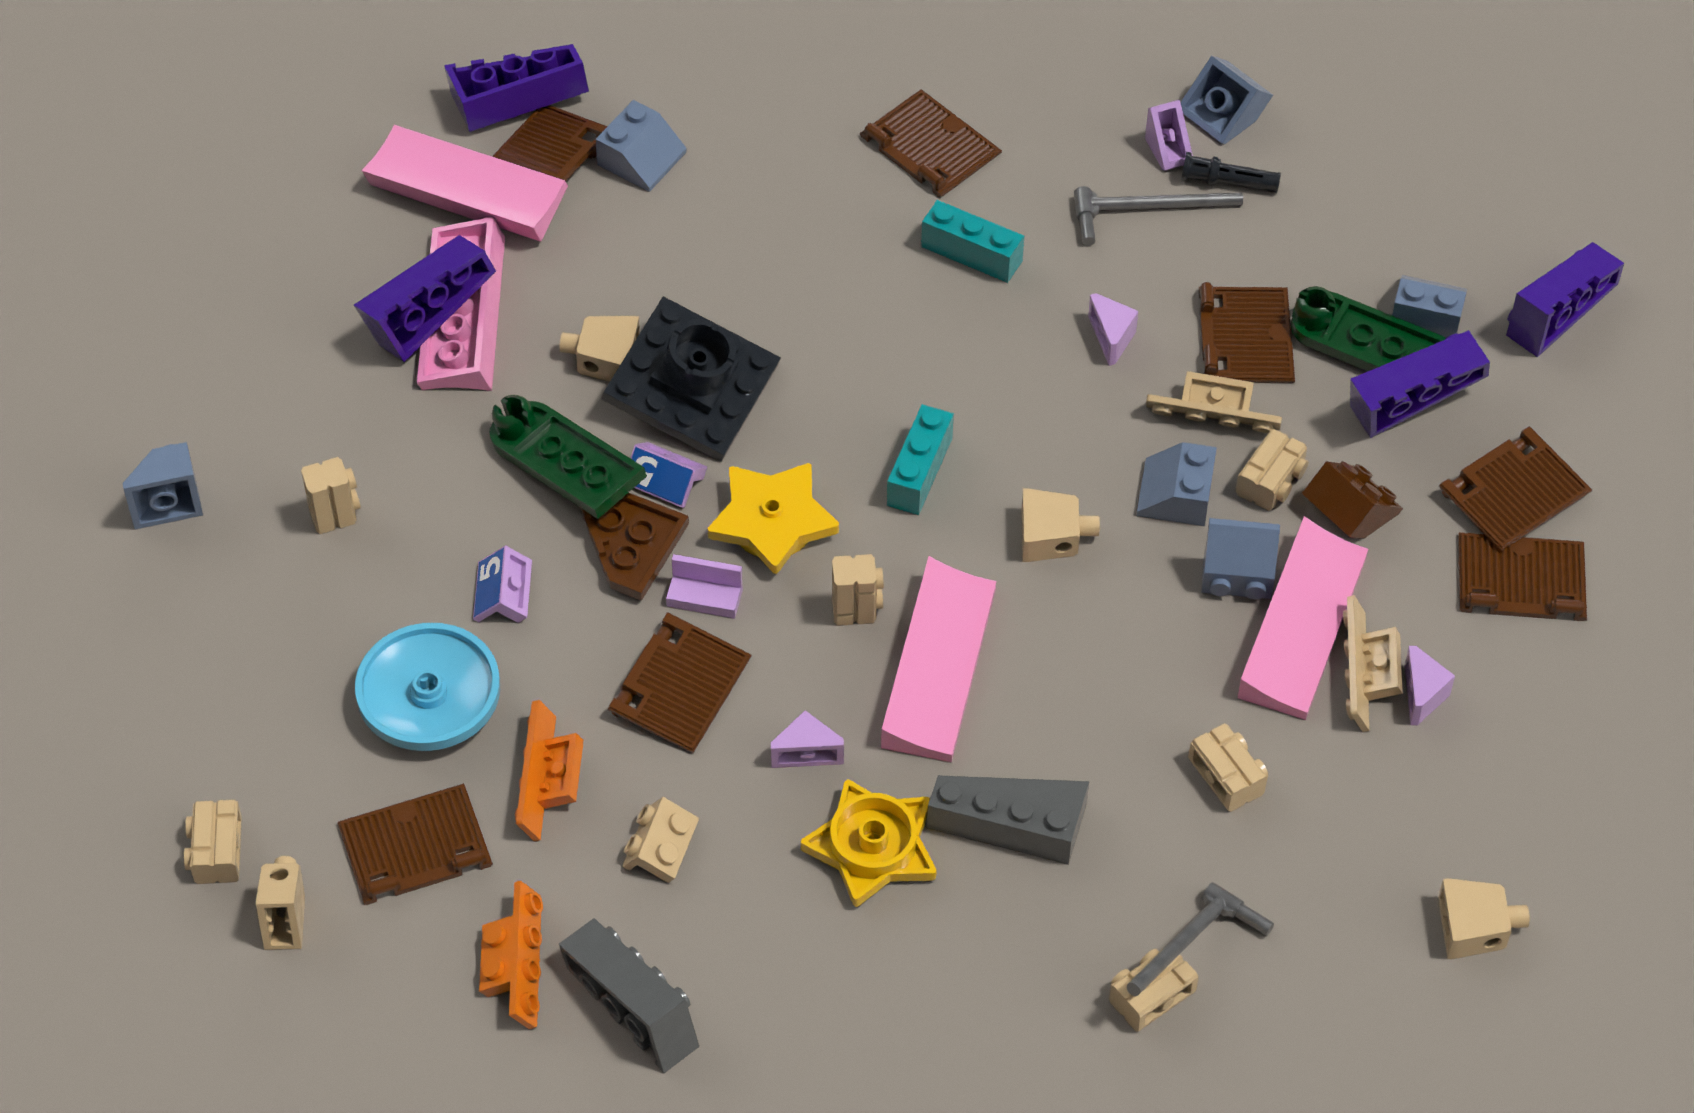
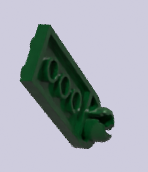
M1318 286L1308 287L1299 293L1291 319L1292 333L1299 342L1366 371L1373 370L1446 339V337Z
M519 395L505 396L501 403L506 416L503 415L500 407L497 405L493 406V423L491 424L489 434L496 452L597 519L647 477L645 468L544 403L528 401Z

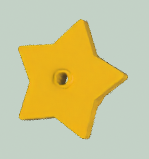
M810 463L771 476L731 466L729 467L731 502L707 528L709 539L740 545L748 553L759 557L772 573L777 574L790 556L800 551L808 542L838 534L839 522L812 498V465Z
M847 779L844 782L838 809L833 818L801 839V851L839 870L852 904L855 907L860 906L889 882L933 881L936 879L937 870L920 838L928 815L930 798L897 799L887 794L872 793Z

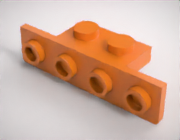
M540 700L532 701L531 712L527 720L528 734L526 746L523 750L524 764L522 777L519 780L520 794L518 808L515 811V820L517 826L533 841L541 840L544 809L576 802L584 740L577 733L554 738L556 716Z
M520 880L514 882L513 915L482 925L479 992L486 997H491L510 991L509 1016L526 1028L533 1029L537 1027V1017L540 1008L538 989L541 975L539 961L540 945L542 943L541 912L543 911V902L540 894Z

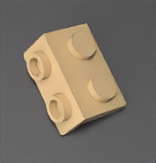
M661 797L651 805L646 804L636 820V823L639 824L636 834L631 836L624 848V853L627 856L622 867L631 870L638 865L665 882H671L677 875L699 818L665 797Z

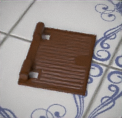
M922 89L875 123H868L865 130L860 133L861 137L867 142L871 139L879 143V151L922 184L927 180L933 185V193L939 198L1002 153L1001 149Z
M548 105L536 109L492 157L566 181L587 158L592 159L597 156L596 140L594 139L590 142L582 139V137L587 132L595 134L597 138L608 126Z
M1209 282L1202 283L1199 287V299H1201L1200 323L1203 361H1205L1204 374L1248 382L1295 383L1288 287H1213ZM1214 299H1222L1223 307H1214ZM1218 361H1226L1227 370H1218Z
M1530 426L1522 430L1519 438L1512 442L1508 439L1462 469L1459 477L1451 481L1448 478L1439 485L1443 496L1450 498L1500 551H1503L1592 492V489ZM1530 446L1534 448V450L1528 453L1527 455H1524L1522 453ZM1471 485L1474 489L1464 495L1461 491Z
M1459 532V611L1472 613L1473 606L1489 607V614L1545 619H1556L1558 613L1574 614V621H1587L1584 542L1522 537L1503 551H1500L1484 534Z
M667 612L662 620L659 631L651 637L623 682L621 692L616 699L613 698L608 710L614 716L622 717L693 754L752 655ZM675 631L682 634L677 644L669 641ZM635 695L643 698L636 709L629 706Z
M464 783L337 822L364 905L377 902L376 895L393 890L394 895L398 896L462 876V869L479 864L480 870L493 865Z

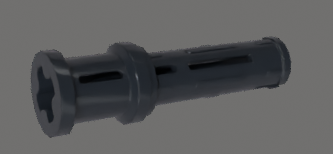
M1186 151L1181 180L1186 181L1188 178L1207 181L1208 185L1212 186L1213 184L1216 185L1217 182L1277 193L1281 172L1276 173L1221 163V159H1218V157L1213 156L1212 159L1192 156L1191 152Z

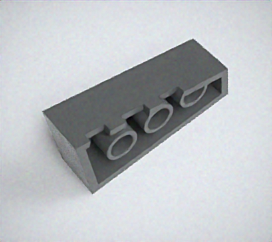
M938 775L928 804L927 829L1069 865L1087 805L1089 781Z
M593 918L559 943L566 968L596 1000L602 998L603 1004L610 1013V1016L618 1024L625 1021L627 1027L634 1035V1042L643 1051L648 1047L654 1051L656 1057L655 1064L663 1073H666L700 1047L688 1009L691 1003L685 992L679 987L675 989L671 987L663 973L655 966L650 968L636 948L633 946L626 947L612 927L608 926L605 928Z

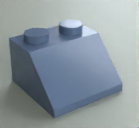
M1211 55L1182 99L1181 107L1185 116L1222 144H1226L1257 121L1273 97V94L1229 61Z
M632 100L595 139L597 165L648 192L660 182L687 152L685 145L661 114L635 100Z
M1402 275L1392 316L1447 338L1458 331L1467 289Z
M187 442L169 444L152 449L122 483L135 530L203 516L197 481Z
M1182 442L1147 457L1136 516L1205 526L1217 447Z
M1210 518L1203 559L1201 593H1210L1216 596H1243L1250 599H1271L1276 573L1280 524Z

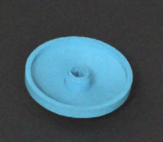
M420 623L400 628L379 640L367 652L360 663L355 679V695L359 712L372 732L394 746L408 750L432 751L457 745L476 734L488 722L496 709L500 696V677L497 662L486 644L463 628L444 623Z

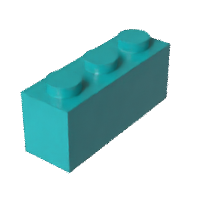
M936 200L922 220L921 247L1008 283L1023 262L1025 236Z
M921 404L888 478L887 506L916 515L920 514L953 439L954 413Z

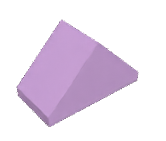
M1180 100L1148 108L1145 140L1162 170L1183 166L1186 151L1192 153Z
M1097 293L1091 294L1088 317L1108 365H1114L1136 333L1138 311Z
M1409 646L1404 668L1410 725H1419L1450 696L1455 675L1417 646Z
M806 710L771 742L772 768L844 764V739Z

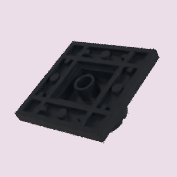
M663 296L603 392L602 400L722 462L778 367L781 357Z

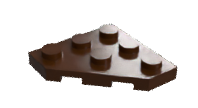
M627 493L598 519L581 508L582 517L610 589L642 601L688 527L689 516L631 493Z

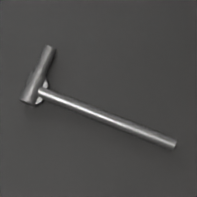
M1081 186L1074 190L1077 219L1080 221L1082 242L1084 245L1090 246L1096 241L1093 219L1099 213V210L1243 205V193L1097 197V194L1091 191L1089 187Z
M1211 882L1202 896L1207 906L1127 984V991L1132 996H1138L1220 914L1230 916L1233 919L1237 917L1266 936L1273 929L1274 923L1244 905V901Z

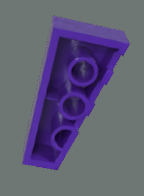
M573 44L534 50L531 56L527 57L516 56L515 54L503 55V61L485 63L484 59L472 60L471 66L456 68L455 63L444 65L451 95L469 132L589 92L584 65Z
M458 235L355 303L354 307L379 346L405 362L496 272V269L485 250Z
M1594 242L1576 251L1567 260L1516 293L1513 309L1507 318L1509 325L1506 336L1536 357H1539L1619 284L1624 262Z
M1469 330L1460 334L1455 333L1439 343L1351 378L1350 407L1369 437L1372 438L1488 377L1490 361Z

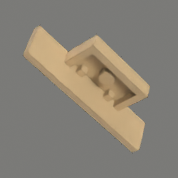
M1187 371L1182 400L1147 394L1146 407L1152 408V412L1158 415L1171 416L1172 412L1186 414L1185 418L1200 422L1205 421L1207 417L1218 419L1219 424L1228 427H1239V423L1253 425V430L1263 433H1269L1273 429L1280 430L1282 421L1280 416L1249 411L1254 382Z
M1355 595L1347 597V610L1343 611L1344 624L1348 630V639L1344 640V650L1349 660V669H1345V680L1350 690V698L1346 699V710L1350 720H1355L1362 732L1370 731L1369 701L1403 694L1400 633L1396 627L1366 633L1365 611Z

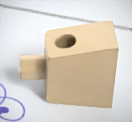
M588 316L584 319L581 334L562 332L560 352L576 354L577 371L580 374L610 382L640 334L639 316Z
M1023 488L1021 507L1022 562L1075 556L1078 554L1080 536H1099L1100 517L1079 515V498L1075 495Z
M280 856L275 859L274 864H264L261 867L256 909L264 950L302 949L305 892L300 865L290 856ZM278 907H286L285 918L277 915Z
M1449 878L1443 879L1438 901L1447 959L1503 950L1507 947L1511 928L1529 927L1530 915L1528 906H1507L1505 888L1502 885Z

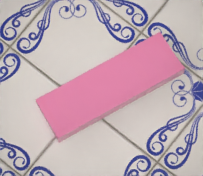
M397 125L393 126L380 150L362 169L363 174L372 186L474 220L494 217L501 229L540 242L568 187L565 180Z
M489 217L432 229L430 254L458 235H461L485 250L496 272L420 346L417 384L421 390L470 388L492 391L505 236L495 218Z
M1304 516L1242 674L1238 699L1306 720L1342 625L1343 611L1347 610V597L1353 595L1366 561L1367 548L1348 542L1326 531Z
M928 556L882 726V749L952 763L997 581L962 572Z

